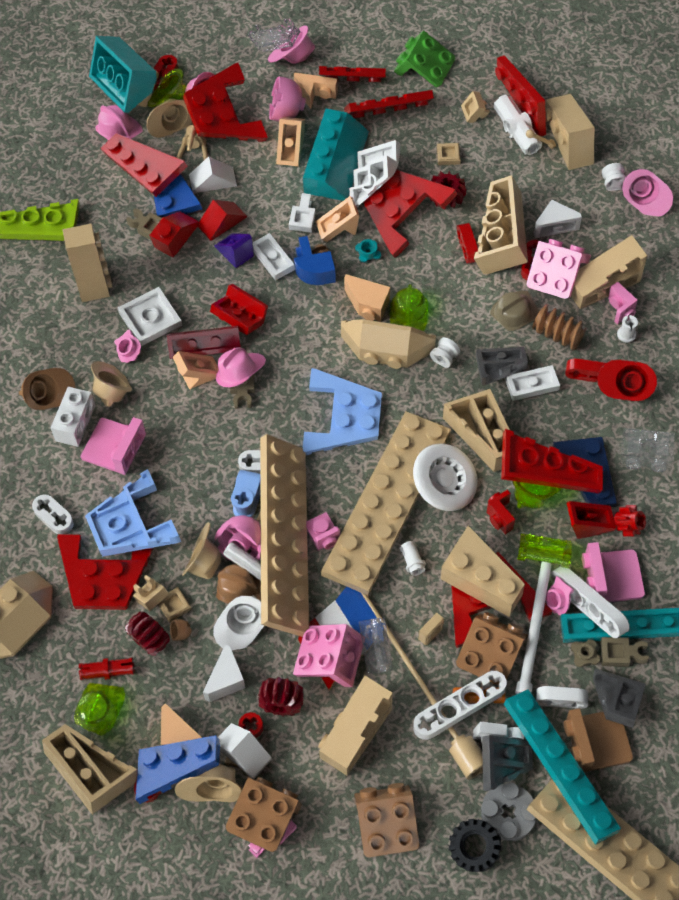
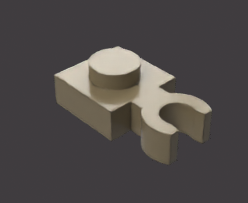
M134 209L133 213L137 218L131 219L127 217L128 226L137 228L138 234L151 240L149 235L162 218L151 212L144 216L141 210Z
M254 374L244 383L230 387V393L236 394L233 398L235 409H238L240 400H246L248 408H251L252 398L248 393H255Z
M601 638L602 666L629 667L630 659L638 664L648 662L649 656H642L637 651L640 649L646 650L648 647L647 642L639 641L634 645H629V638Z

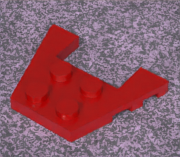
M239 63L229 66L184 93L183 99L198 136L226 139V137H236L244 141L257 139L258 142L267 140L268 136L261 120L244 124L239 123L227 93L226 87L241 85L245 81Z
M396 170L394 175L363 203L391 255L396 258L409 245V242L395 229L426 197H429L444 209L458 194L451 187Z
M57 534L74 608L127 610L135 592L134 585L139 584V579L149 562V557L154 548L132 551L131 560L79 559L81 535Z
M499 552L495 553L525 584L520 602L529 622H531L536 592ZM451 585L455 646L459 648L463 646L472 625L470 615L492 607ZM546 602L542 618L552 614V610Z

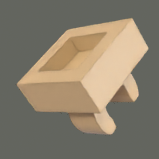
M472 91L461 105L466 121L469 123L476 122L479 117L483 119L490 113L485 108L487 103L482 99L480 92Z
M146 575L144 579L147 583L142 588L137 584L134 585L136 593L133 597L140 605L151 611L169 593L164 586Z

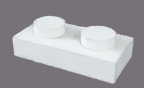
M270 233L253 242L254 254L275 281L295 270L294 263Z
M553 365L507 376L505 380L512 401L560 389Z

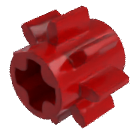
M637 505L619 507V511L614 516L616 529L623 531V537H634L635 534H641L640 530H643L646 526V516L644 512L637 511Z

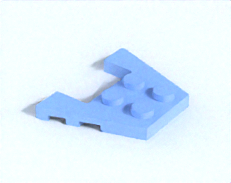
M311 368L309 390L334 393L330 433L304 432L303 452L309 455L312 452L328 451L339 446H350L378 440L382 393Z
M148 469L140 474L141 478L133 484L129 482L123 486L124 491L115 498L110 496L85 515L102 557L181 542L172 520L149 530L145 529L133 501L157 491Z

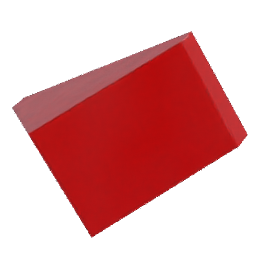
M213 200L197 227L212 241L246 219L247 215L234 202Z
M575 501L567 502L571 525L577 539L611 532L616 529L611 506Z

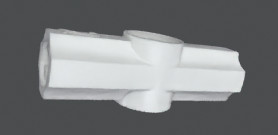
M500 96L494 102V109L503 121L505 132H509L511 135L509 138L514 137L525 155L537 153L542 148V142L535 138H527L526 131L532 129L529 115L526 112L522 113L511 96Z

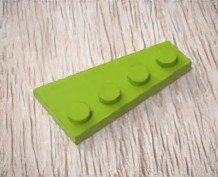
M79 199L70 200L71 203L61 205L59 202L50 203L49 207L37 208L36 206L27 207L25 211L20 212L15 210L0 212V239L64 241L62 229L77 226L80 207Z

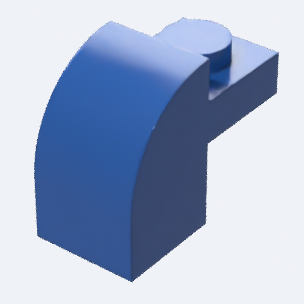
M308 236L299 237V247L295 248L297 257L294 258L297 276L303 282L310 285L335 283L336 274L331 251L312 254Z

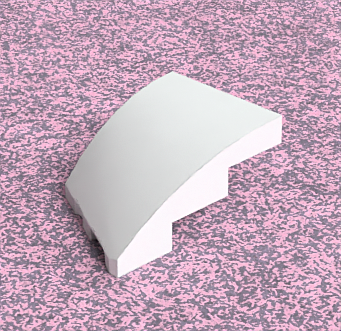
M394 140L357 152L358 169L353 170L354 187L349 188L350 196L353 197L356 208L394 175L400 158V143Z

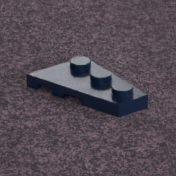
M596 437L553 442L552 446L559 449V452L568 456L575 455L603 466V490L600 493L580 491L586 503L616 507L617 502L603 438Z

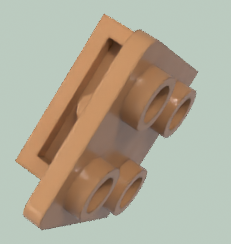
M484 612V615L479 613L472 622L457 658L456 665L478 677L490 671H498L507 680L528 634L523 633L524 629L516 624L509 623L505 625L499 622V617L491 613Z
M580 708L569 710L564 721L566 736L570 737L572 742L571 754L583 772L627 764L632 761L633 755L624 725L607 720L604 712L582 716Z
M248 777L226 823V830L265 850L275 852L280 845L293 814H298L302 804L297 800V794L284 788L282 792H279L272 788L273 784L263 778L258 777L255 781Z
M394 783L388 785L387 789L380 790L369 787L361 789L360 793L354 794L363 853L366 857L413 851L419 848L413 795L409 785L404 786L403 783Z

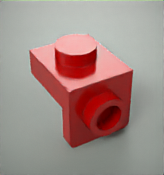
M508 489L502 493L497 492L492 495L487 505V514L490 516L491 524L495 529H501L505 535L514 529L515 518L504 507L510 502L511 493Z

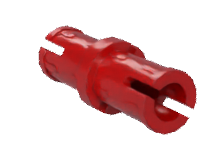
M133 657L119 660L104 658L101 662L79 663V669H81L79 670L80 680L103 677L105 680H109L111 676L134 675Z

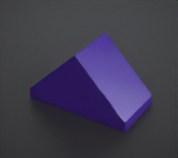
M231 233L214 245L235 268H238L254 257L253 242L250 234Z

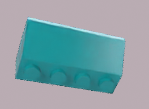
M96 36L89 77L124 113H129L153 92V87L157 80L156 71L120 37Z
M325 109L303 175L304 193L341 201L349 197V188H352L354 182L353 170L358 169L357 152L364 150L369 131L349 113Z

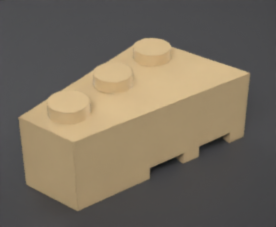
M571 94L546 99V122H548L568 170L593 165L595 127Z
M632 235L578 270L571 297L580 309L608 297L611 286L616 282H619L626 289L641 281L647 254Z
M491 389L445 403L443 419L493 472L502 470L503 432L505 429H510Z
M467 526L442 565L441 580L510 617L522 597L525 584L469 526Z
M364 676L344 711L336 718L330 734H326L319 743L320 759L348 776L392 711L393 693L367 676Z
M66 724L42 740L45 755L92 815L134 785L137 780L136 768L124 764L115 758V755L109 751L105 752L94 745L93 741Z

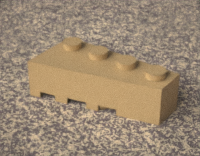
M511 175L490 182L485 205L487 211L482 219L483 230L477 242L479 245L478 252H475L474 260L483 274L494 273L528 262L522 193Z
M92 224L62 229L67 254L82 302L110 297L108 289L113 288L99 232L94 233Z

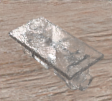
M385 617L359 621L367 674L392 671L393 665Z

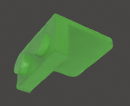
M423 30L415 38L412 36L406 42L404 47L407 49L397 58L396 62L398 65L394 72L402 76L412 68L434 87H439L453 65L455 56Z

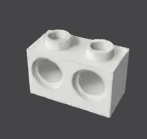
M67 387L51 425V431L56 442L79 447L95 408L91 392Z

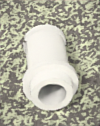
M629 315V320L627 316L623 318L622 326L617 331V337L622 342L630 343L635 340V330L638 325L636 317Z
M408 541L402 544L400 550L407 563V572L411 573L412 576L422 574L425 571L426 563L425 560H421L416 543Z

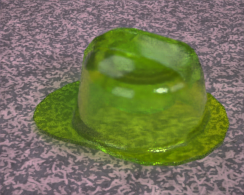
M181 69L171 70L161 79L150 100L147 102L150 108L159 106L168 99L183 100L187 86L183 80V71Z
M409 284L407 288L399 290L392 299L390 324L409 326L424 331L428 320V301L421 291L413 288L412 284Z
M516 481L512 482L515 487L514 497L517 500V507L519 509L525 506L533 509L541 508L550 497L562 489Z
M89 683L77 703L74 715L75 724L100 736L108 733L113 728L125 699L124 687Z

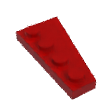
M505 55L498 57L497 67L495 68L498 80L503 82L521 112H526L529 115L532 129L541 137L545 136V99Z
M433 90L402 95L403 97L390 96L381 99V101L375 99L366 100L359 103L360 105H357L356 102L349 103L344 107V111L349 113L354 119L365 117L364 113L367 112L379 115L386 113V109L394 108V111L405 110L407 105L415 104L416 107L429 105L428 101L434 99Z

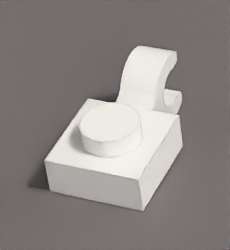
M302 193L300 206L292 207L289 230L312 233L316 213L315 208H311V194Z

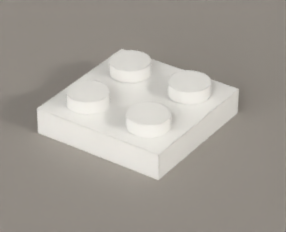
M159 287L118 307L120 316L132 331L133 336L139 340L141 346L182 326L180 317Z

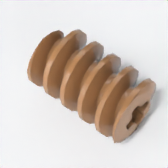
M545 304L537 314L532 329L536 327L538 334H542L545 331L546 338H550L553 335L554 342H559L562 339L564 347L570 344V349L576 350L586 332V328L582 329L583 321L580 320L574 325L573 316L565 321V312L557 317V309L554 308L549 313L548 304Z

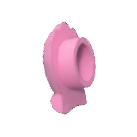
M130 329L114 341L117 345L116 349L121 362L130 363L137 360L141 352V344L133 336Z
M556 576L555 583L547 591L546 603L554 614L561 615L568 611L571 602L570 594L573 593L574 589L558 576Z

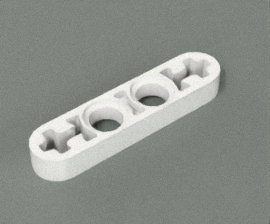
M562 565L550 572L552 585L555 583L556 576H558L567 585L572 587L574 591L570 594L571 603L611 637L618 638L629 631V623L626 617L568 567Z
M498 671L487 672L420 712L414 719L413 730L415 735L423 740L431 739L500 698L505 693L507 686L505 676ZM490 680L494 683L499 681V689L495 687L487 689V697H485L482 690L489 687ZM474 692L479 696V701L476 704H468L464 700V695ZM445 706H452L456 709L457 713L452 718H446L442 715L441 710ZM433 713H436L438 720L431 723L430 730L427 731L426 728L420 729L421 721L430 723L434 720Z

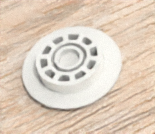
M434 444L426 447L417 456L413 468V477L418 492L426 502L440 510L456 511L464 508L472 501L477 490L478 480L475 467L464 452L452 445Z

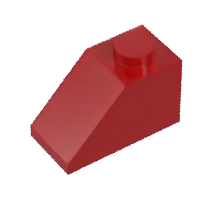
M180 211L163 217L149 236L156 249L174 258L197 228L199 221Z

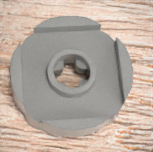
M509 782L499 785L496 789L490 790L485 795L481 806V819L495 827L501 840H520L526 837L535 825L536 817L526 810L534 799L524 788ZM502 807H514L515 818L512 819L509 816L504 818L502 816L504 813Z

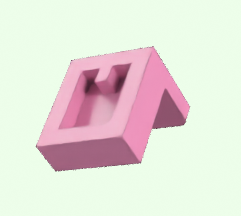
M616 282L610 288L608 299L610 304L615 309H618L614 322L619 324L625 316L629 320V315H635L638 300L619 282Z
M327 512L306 521L307 532L318 551L323 548L326 550L331 549L335 546L340 536V529L338 526H334Z

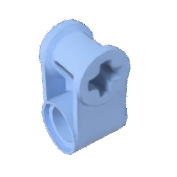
M240 470L231 495L233 512L235 516L245 515L252 517L255 514L261 496L260 473Z

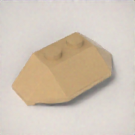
M365 319L341 321V337L359 360L370 365L380 363L395 369L401 367L408 368L430 355V352L436 348V335L427 334L413 327Z
M35 571L11 578L0 589V659L15 656L51 619L53 586Z

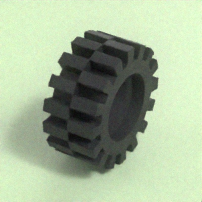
M468 819V821H462L458 827L453 829L454 832L452 836L450 835L449 840L451 842L448 846L449 851L452 853V859L456 861L459 867L471 872H484L496 865L495 862L501 857L502 840L495 827L480 819ZM473 834L481 835L486 841V850L479 857L470 856L465 849L467 838Z

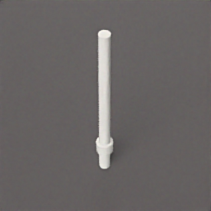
M541 562L521 678L516 685V694L527 689L532 693L533 685L531 684L552 566L549 562Z

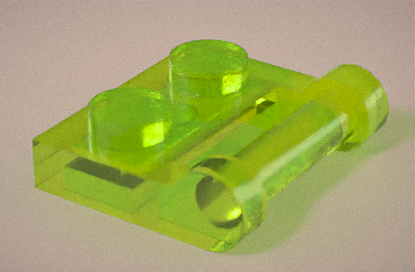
M525 533L520 534L517 560L525 561V559L560 564L562 568H570L572 541Z

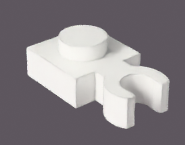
M479 722L473 729L474 740L481 741V743L482 737L487 735L524 740V735L519 727L508 728L505 724Z

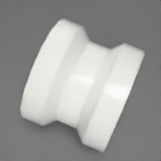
M612 163L603 168L602 176L605 179L604 184L608 191L622 190L623 182L626 178L624 175L625 169L622 164Z
M443 337L438 341V347L430 352V357L437 364L449 368L453 363L452 359L459 355L460 348L453 340Z

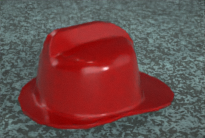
M611 360L600 368L597 375V383L601 392L608 397L629 401H643L649 398L655 391L657 376L654 370L647 364L627 360Z

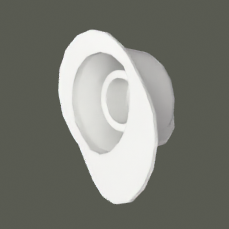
M254 595L239 596L232 600L214 625L216 643L222 648L228 645L231 647V650L244 649L250 645L264 627V625H261V601Z

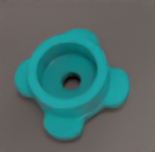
M365 239L355 246V250L360 255L359 260L363 263L370 259L377 260L381 257V252L377 249V242L372 239Z

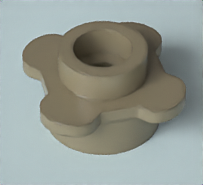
M587 640L585 643L573 642L570 649L574 652V664L577 667L590 664L597 665L599 663L600 656L596 653L595 648L597 644L594 640Z

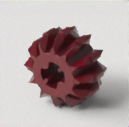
M449 170L447 174L440 171L438 176L433 175L432 182L456 190L458 195L448 205L454 209L456 203L462 204L467 189L465 180L460 178L459 173L452 175Z
M139 611L125 625L127 634L137 645L152 656H156L170 641V637L164 628L146 612Z
M268 678L262 681V685L259 688V707L264 709L266 713H273L274 716H294L300 713L303 706L304 688L298 685V682L290 681L288 678Z

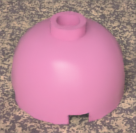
M277 77L271 94L273 100L272 104L270 103L269 119L279 122V119L282 117L295 118L299 110L303 111L306 98L302 97V89L294 80L286 77Z
M245 515L234 516L224 522L215 535V541L218 538L220 544L217 547L220 553L224 556L223 552L228 544L234 543L246 552L250 548V555L260 561L261 524L257 520Z

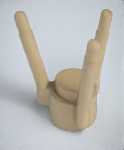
M194 125L186 128V134L182 138V144L176 158H182L186 146L187 151L201 146L204 160L208 158L207 139L197 135Z

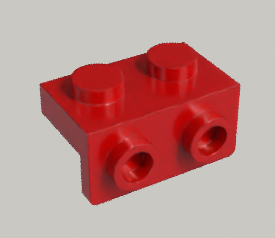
M230 284L228 285L226 296L211 304L210 312L231 326H238L240 332L248 335L262 326L268 305L236 285Z

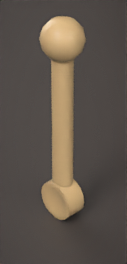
M532 129L526 131L527 138H535L548 144L551 149L556 146L554 140L545 139L535 134Z

